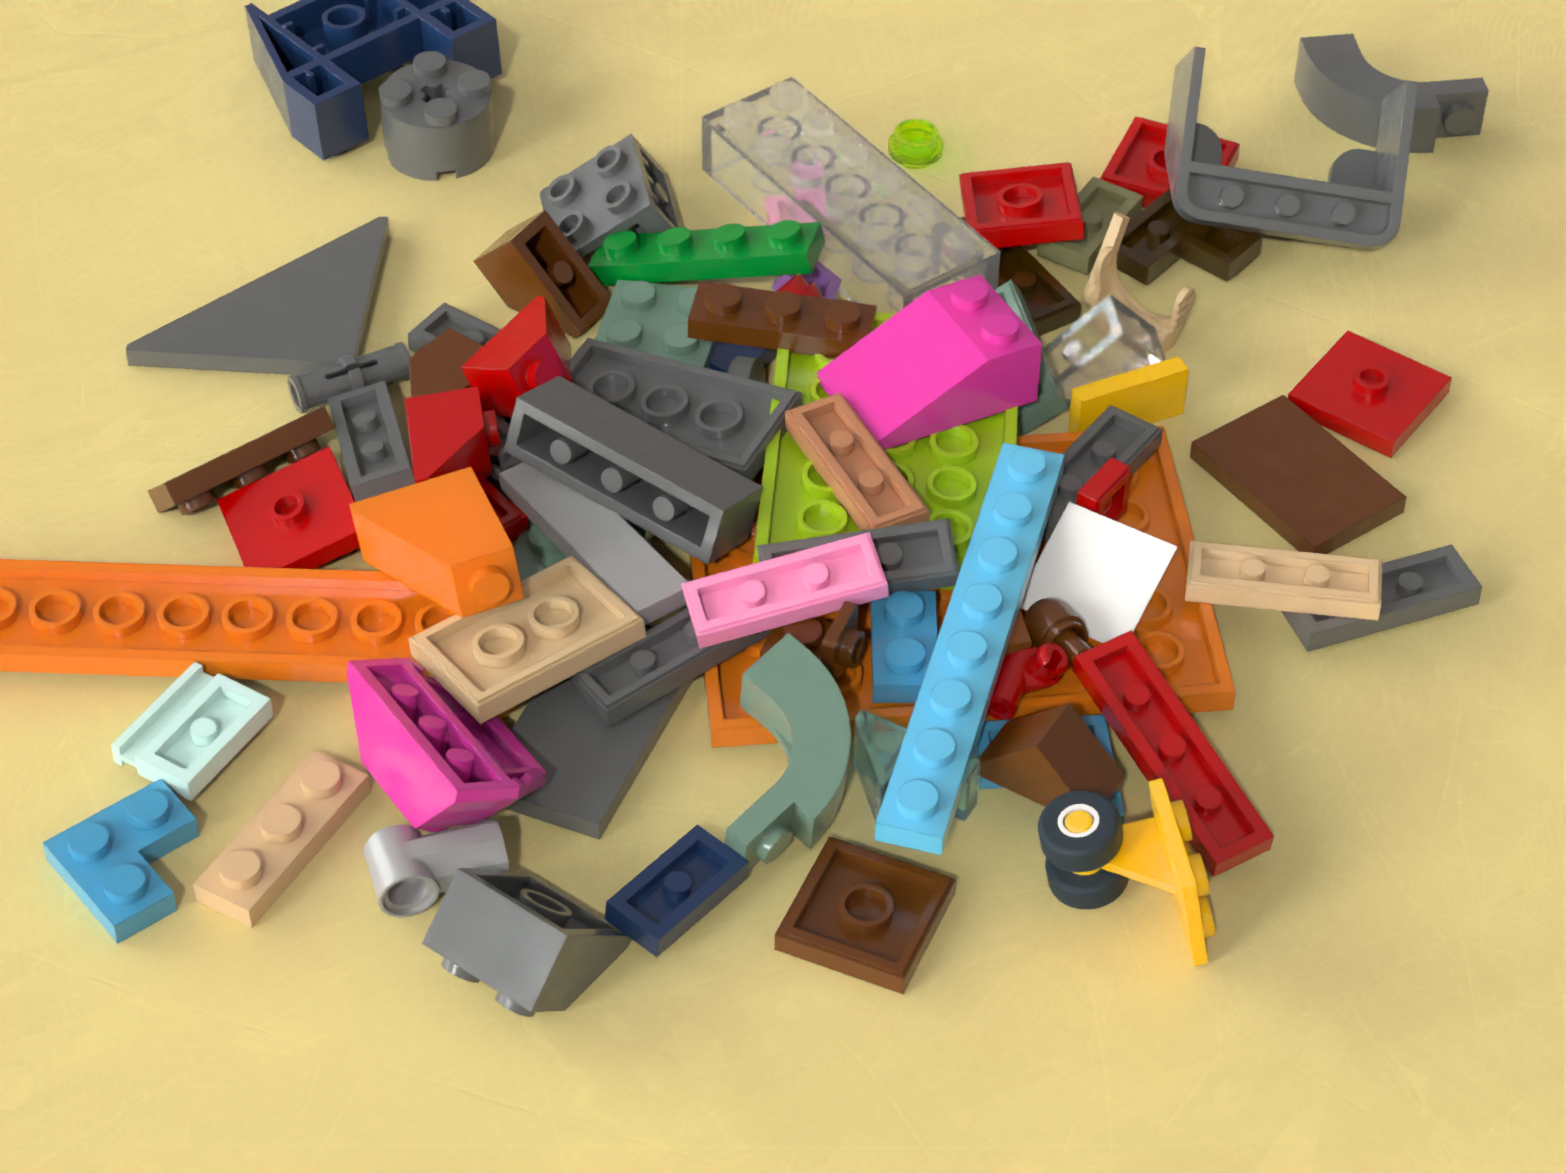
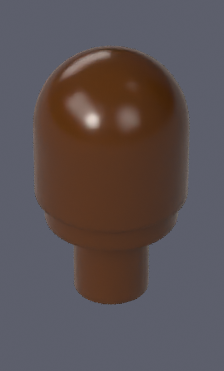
M1043 598L1033 603L1027 610L1024 621L1035 647H1040L1047 642L1060 645L1066 651L1069 664L1072 667L1076 655L1091 649L1087 644L1088 632L1083 620L1065 602L1056 598Z

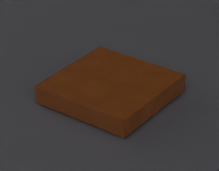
M828 837L775 933L774 950L904 995L955 895L956 879Z

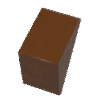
M1070 703L1007 721L973 764L974 774L1045 807L1056 797L1079 790L1096 792L1112 801L1124 785L1125 777Z

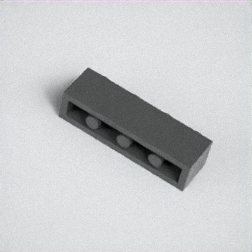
M557 376L516 398L505 442V452L605 508L618 513L621 517L707 565L748 540L763 486L561 376Z

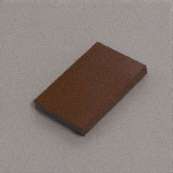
M1284 395L1191 443L1190 458L1300 552L1329 554L1404 513L1407 497Z

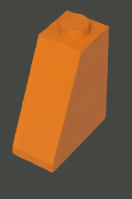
M471 467L349 504L364 561L461 618L524 599L513 545Z

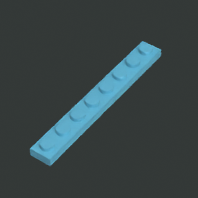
M1008 443L1002 444L875 822V841L938 855L943 853L1063 475L1064 454Z

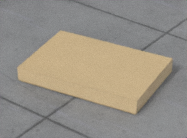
M571 555L522 580L521 585L524 599L464 618L455 614L408 638L412 657L425 667L482 724L645 638L644 619Z

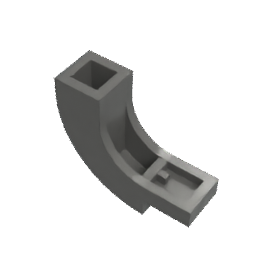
M1353 34L1300 38L1294 83L1305 106L1320 122L1336 133L1358 143L1376 148L1382 99L1406 80L1388 76L1371 66L1363 57ZM1483 77L1418 82L1409 153H1433L1436 138L1480 135L1489 92Z

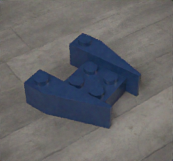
M300 0L269 15L252 3L245 6L253 58L292 137L323 161L332 156L340 155L347 149L369 139L361 84L386 72L395 71L409 61L413 62L414 57L419 53L426 51L440 52L446 57V60L461 62L477 70L485 71L490 76V79L502 74L496 18L469 0Z

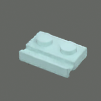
M194 662L111 744L114 762L120 766L128 763L136 767L138 775L152 782L161 778L172 792L192 801L273 717L271 698L219 673L215 677L204 673L203 666Z

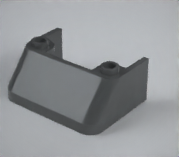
M1194 46L1175 66L1164 154L1172 203L1177 213L1183 219L1195 224L1362 250L1377 249L1395 237L1401 224L1418 82L1407 80L1382 99L1376 151L1352 149L1344 152L1332 163L1328 174V182L1222 166V146L1218 136L1209 127L1196 123L1206 48Z

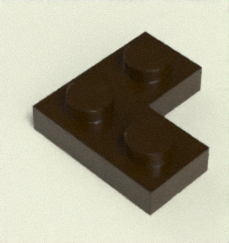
M1168 189L1128 222L1117 253V270L1148 285L1181 257L1228 282L1261 254L1263 236L1258 233L1191 223L1177 213L1172 203L1170 189Z

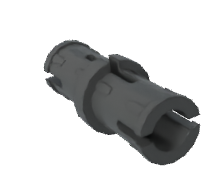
M398 342L393 346L358 357H354L351 353L337 357V363L297 376H289L288 387L294 406L302 414L307 412V410L328 404L327 398L385 380L386 385L402 380H410V354L405 344Z

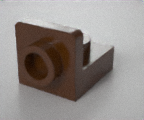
M844 601L833 622L813 617L773 628L760 650V658L787 633H790L822 662L837 684L846 667L854 669L857 666L863 651L865 632L857 630L858 604Z

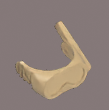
M1114 212L1081 298L1082 303L1091 308L1092 322L1101 332L1112 335L1145 354L1156 355L1165 353L1174 346L1190 313L1191 307L1195 302L1193 300L1196 297L1195 289L1188 285L1181 289L1175 299L1172 315L1156 314L1138 304L1125 290L1117 271V253L1130 217Z

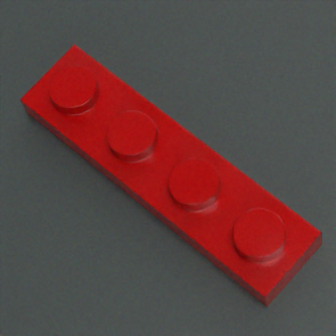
M1128 631L1075 656L1073 672L1146 780L1152 781L1162 778L1170 802L1182 799L1192 833V840L1189 843L1196 853H1200L1203 864L1212 877L1271 849L1274 835L1132 631Z

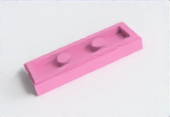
M870 532L681 584L700 649L840 610L844 601L860 605L889 597L888 584Z

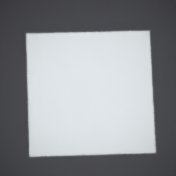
M1069 502L1031 572L1020 608L1027 611L1033 603L1043 598L1059 599L1065 602L1083 620L1088 637L1101 643L1107 642L1128 631L1133 632L1170 563L1177 546Z

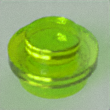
M908 119L900 122L895 127L894 133L889 137L888 154L895 162L906 168L922 169L934 164L941 158L943 154V140L938 134V129L931 122L922 119Z

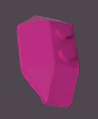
M410 658L348 661L347 678L361 762L414 829L439 832L447 830L451 826H464L482 822L545 785L547 772L498 716L480 724L435 678L424 675L425 667Z

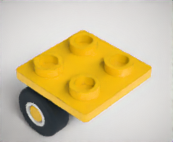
M1163 779L1148 781L1154 817L1124 825L1121 823L1119 811L1114 803L1096 792L1085 790L1072 791L1062 794L1048 803L1038 820V834L1042 851L1046 857L1045 869L1048 884L1054 896L1063 904L1072 908L1096 909L1115 901L1124 892L1129 878L1171 892L1194 967L1208 964L1205 938L1216 936V930L1206 895L1210 894L1207 874L1200 853L1192 854L1190 845L1186 842L1192 840V833L1182 799L1170 802Z

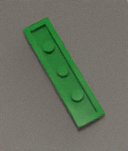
M783 220L773 225L747 227L732 223L716 229L700 230L674 227L663 232L637 234L633 231L623 230L612 233L604 239L603 245L597 248L588 267L602 286L616 285L617 280L658 283L796 275L799 273L812 274L826 241L821 222L799 223L795 220Z

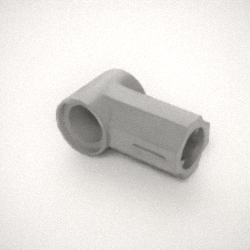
M494 819L422 835L413 826L393 825L381 829L370 836L364 845L363 851L381 910L389 916L399 918L414 916L431 907L438 899L439 893L447 891L457 868L509 870L503 834L498 820L495 821Z

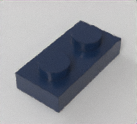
M696 825L606 901L605 920L655 957H658L747 879L749 861L705 829Z

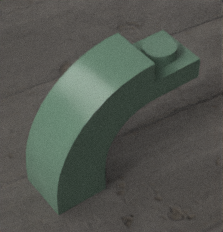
M787 633L742 674L740 707L777 739L788 761V766L781 778L726 830L725 844L749 861L748 872L761 860L765 864L774 861L788 846L793 835L811 850L831 825L839 809L845 788L851 744L850 721L845 701L838 685L822 662L790 633Z

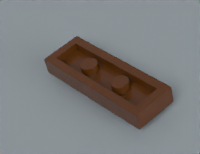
M699 281L688 317V338L772 350L779 348L794 353L822 354L824 357L837 358L875 329L877 305L798 295L786 291L776 292L740 287L728 283Z
M324 406L166 481L147 492L158 513L178 506L182 516L215 501L216 498L211 489L230 479L235 489H239L268 475L269 472L264 463L279 455L284 454L288 464L321 449L317 437L335 429Z

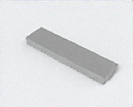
M525 462L499 473L500 490L567 557L573 555L644 619L645 625L686 605L681 584L688 581L618 513L605 508Z

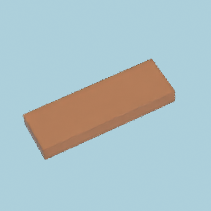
M841 393L785 411V428L808 460L813 462L814 468L827 486L833 489V494L860 531L929 521L928 508Z

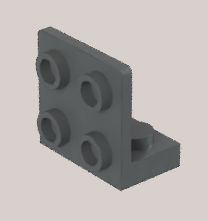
M632 134L614 145L603 148L595 157L570 173L557 177L540 192L543 211H547L581 258L602 246L604 239L610 234L627 230L634 226L637 233L663 232L670 228L682 227L668 174Z

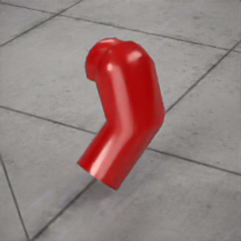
M1047 642L1040 647L1026 648L1008 654L1004 658L987 713L995 719L1009 720L1014 717L1023 695L1047 689L1057 684L1069 666V658L1066 651L1056 643Z

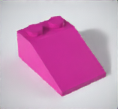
M980 274L926 291L819 370L817 378L820 380L821 387L829 396L837 393L842 394L882 449L886 450L937 432L1004 412L1016 406L1019 407L1037 401L1042 343Z

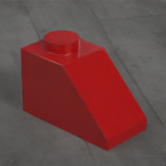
M536 296L461 366L471 387L478 386L484 410L495 409L496 415L500 417L512 418L518 396L557 376H561L573 383V373L569 363L572 358L571 345L545 296Z
M478 386L404 398L415 484L468 467L473 469L480 484L493 473L489 448L501 446L495 409L482 410Z

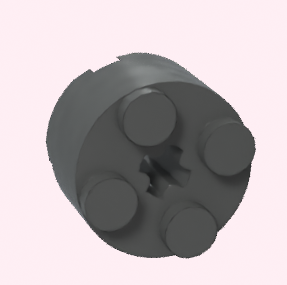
M426 51L416 55L413 59V64L395 71L381 84L379 95L384 145L388 153V159L396 170L412 178L438 181V172L456 170V178L476 172L490 160L494 152V120L491 79L488 73L461 62L446 60V57L440 52Z

